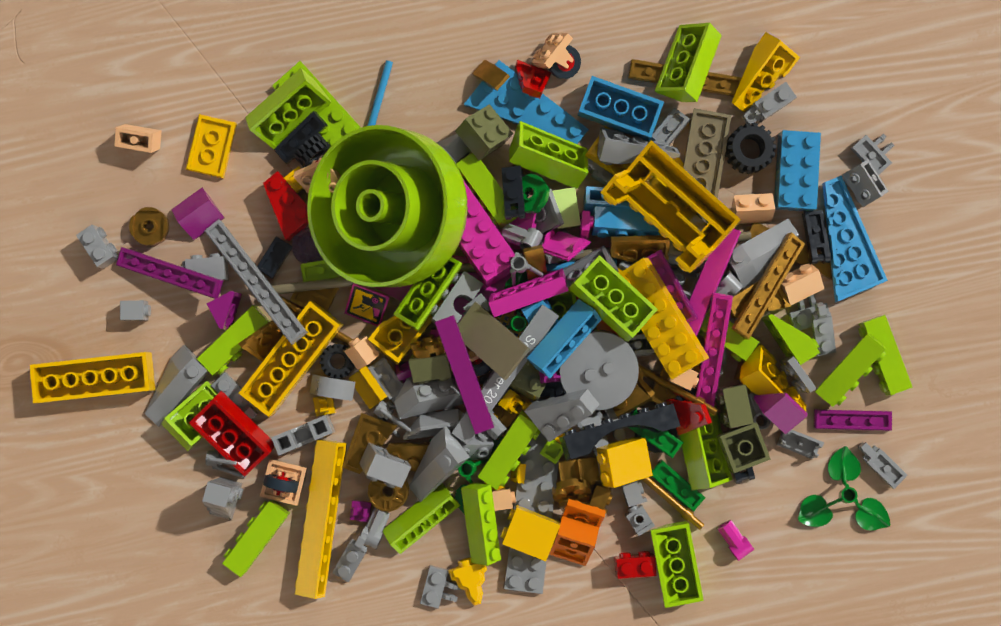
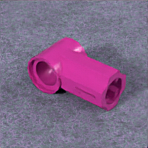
M731 520L724 522L717 529L738 561L754 550L747 538L742 536Z

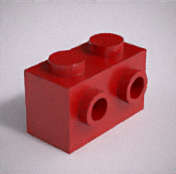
M640 551L634 555H631L630 552L619 553V556H614L615 572L618 579L657 576L655 556L650 551Z

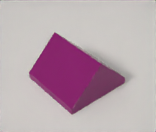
M203 187L171 209L177 222L193 240L204 234V230L218 219L221 221L225 219Z
M229 291L206 303L220 329L227 330L233 325L242 294Z
M787 393L754 396V400L763 414L785 435L808 415Z

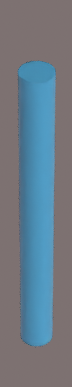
M386 60L367 126L376 125L393 65L391 61Z

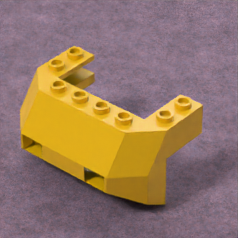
M652 140L627 170L615 174L600 192L604 195V200L611 205H618L628 201L631 209L635 212H640L648 224L658 228L661 236L669 238L677 250L684 252L675 260L683 271H688L689 273L698 268L741 220ZM655 176L661 179L668 186V189ZM699 213V214H700L705 220H707L709 223H708V224L705 223V222H704L698 215H696V214Z

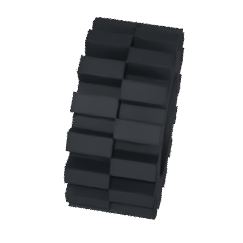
M318 133L309 138L308 141H305L293 156L304 168L321 157L330 146Z
M334 344L329 345L323 350L319 362L322 371L331 378H344L354 370V364L344 352L348 348L347 346ZM334 354H341L345 358V364L340 369L332 367L330 363L331 357Z

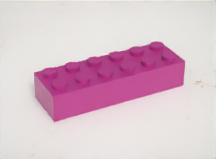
M464 181L468 210L465 230L458 246L488 288L510 274V269H512L511 260L515 254Z

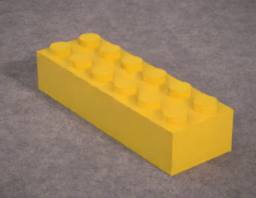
M642 258L619 273L658 309L641 330L671 380L709 359V356L649 258Z
M309 301L297 317L308 333L293 345L283 335L239 392L242 397L268 417L273 416L344 325L315 301Z
M152 352L29 365L33 403L155 390Z

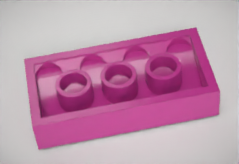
M562 268L545 274L542 277L540 276L490 294L488 303L493 316L497 317L567 292L568 285L564 270Z

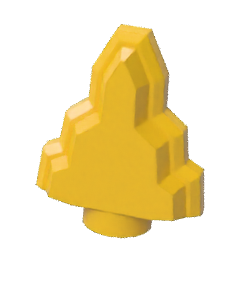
M471 557L459 560V566L448 570L451 580L456 581L458 587L465 590L467 598L474 606L479 605L483 595L481 585L485 581L484 573L487 571L486 565L471 563Z

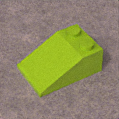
M768 314L761 318L786 357L794 356L798 363L802 365L820 353L818 350L819 345L814 338H810L807 334L773 314Z
M208 381L202 384L168 414L161 423L187 451L203 438L189 422L218 394Z

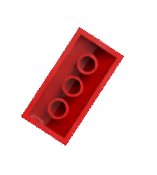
M222 391L189 422L226 460L236 461L237 464L233 466L244 477L270 454L275 447L272 439Z

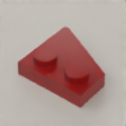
M517 60L515 69L522 92L540 99L549 81L551 72Z
M673 398L665 400L667 405L674 404L680 427L676 428L678 435L712 423L705 404L678 401Z

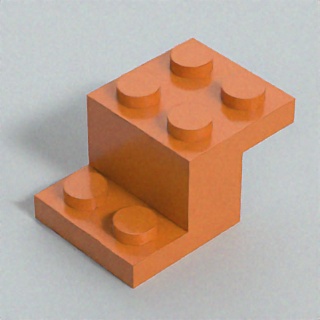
M568 499L560 517V528L549 555L586 566L595 548L599 528L606 511L596 506Z

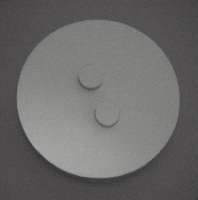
M592 330L559 368V374L561 375L560 380L566 393L588 389L599 403L596 410H605L621 404L630 396L638 380L639 366L634 351L619 335L606 330Z

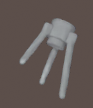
M515 253L511 260L512 269H510L513 286L516 285V272L523 273L528 269L541 277L543 276L542 272L528 264L527 260L523 257V253Z
M381 401L374 411L378 419L384 421L391 419L408 432L412 431L407 425L392 415L394 410L391 408L396 409L393 403ZM394 430L393 434L396 437H400V434Z
M216 449L207 452L205 460L207 466L246 478L240 472L222 466L223 464L236 465V461L226 460Z

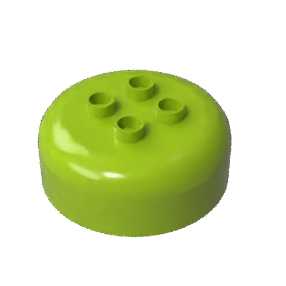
M388 125L362 127L351 131L336 141L324 154L313 174L307 203L311 236L324 261L346 280L369 287L408 286L423 281L438 272L453 256L462 239L468 210L465 184L451 156L439 144L423 134ZM330 169L337 170L341 175L333 193L329 190V184L331 183Z

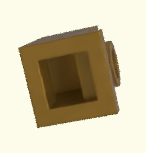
M602 482L600 485L595 484L587 505L605 510V514H607L608 510L605 506H609L613 495L610 494L612 487L603 486Z

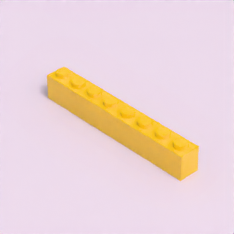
M317 440L314 447L315 456L311 468L312 477L309 484V498L306 504V519L303 524L304 533L300 545L301 555L298 562V576L295 581V595L312 599L325 597L343 472L342 466L347 443Z

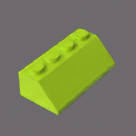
M711 23L679 25L657 83L656 93L680 102H698L722 36Z
M300 68L245 118L249 130L271 148L275 149L313 111L319 114L331 103V100L317 82Z
M522 121L518 123L509 148V162L576 189L588 175V158L585 156L588 152L587 148Z
M600 255L568 288L581 301L595 309L600 318L625 342L631 340L658 310Z
M451 257L438 272L423 281L413 284L393 315L419 331L462 267V263Z
M718 412L715 416L709 413L712 423L680 435V440L684 442L682 448L691 490L708 489L732 480L731 472L716 436L722 432Z
M681 521L651 529L650 532L665 608L704 601L689 523Z

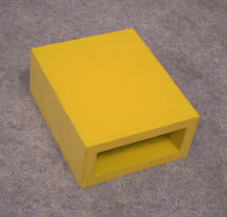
M631 437L596 448L597 461L601 470L600 478L603 486L615 488L653 476L647 442L644 437Z
M516 505L515 510L511 508L507 518L510 520L508 528L504 526L500 538H503L502 544L546 561L560 528V522Z

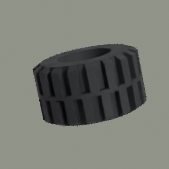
M747 123L744 126L738 127L728 137L725 157H728L727 162L733 165L732 168L734 170L738 169L739 173L742 174L744 172H747V174L757 173L771 163L772 158L776 154L774 152L776 144L773 143L775 138L770 136L772 132L764 130L765 126L759 127L757 123L752 125ZM752 139L759 145L760 155L758 158L750 159L743 155L740 149L742 140Z

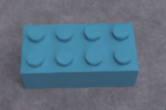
M591 76L577 116L634 137H641L649 142L664 101Z
M782 130L778 134L774 193L775 210L814 211L817 209L821 133Z

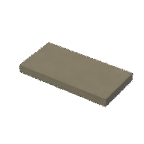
M474 302L458 323L465 345L504 380L508 379L530 351L526 344L477 302Z

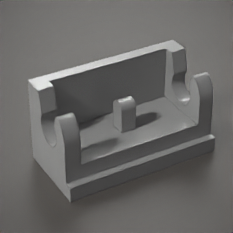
M794 430L789 431L786 435L781 432L777 442L778 446L811 459L819 456L817 454L818 449L822 448L824 444L822 441Z

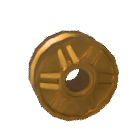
M407 479L402 488L397 486L393 488V495H387L384 492V487L387 486L384 484V481L377 480L375 482L371 480L368 485V497L375 508L391 512L399 509L406 502L410 489Z

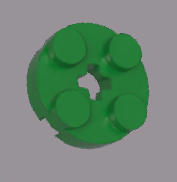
M527 174L522 178L525 213H539L548 201L550 188L541 177L535 174ZM533 189V196L528 198L526 192H530Z

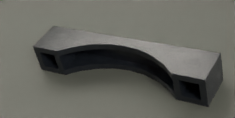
M666 402L655 405L656 409L650 411L648 407L637 410V415L631 416L630 413L619 416L620 420L613 421L610 418L601 421L602 425L595 427L593 423L583 426V431L576 432V429L564 432L565 436L559 439L566 461L590 454L594 446L604 436L616 429L638 427L654 433H660L680 427L674 404L667 405Z

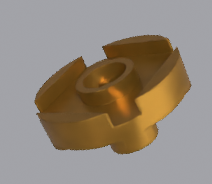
M144 207L131 217L129 230L137 242L146 246H153L166 239L169 232V222L166 215L158 209ZM149 221L154 225L150 232L145 228Z
M432 334L426 335L422 341L410 344L415 358H429L430 354L435 352L436 356L445 353L440 336L434 338Z
M575 478L558 482L555 489L552 487L553 499L559 502L560 506H566L568 499L586 502L590 499L591 488L587 480H584L583 483L578 482V479Z

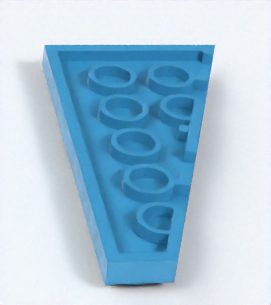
M500 60L495 65L510 76L497 91L482 81L464 103V106L481 110L490 104L503 120L517 125L522 121L575 144H578L589 130L544 94L539 99L523 93L517 73Z
M842 175L822 184L835 303L888 281Z

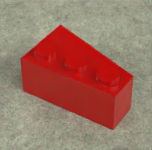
M277 171L263 185L284 238L289 242L309 225L307 204L284 179L283 175Z

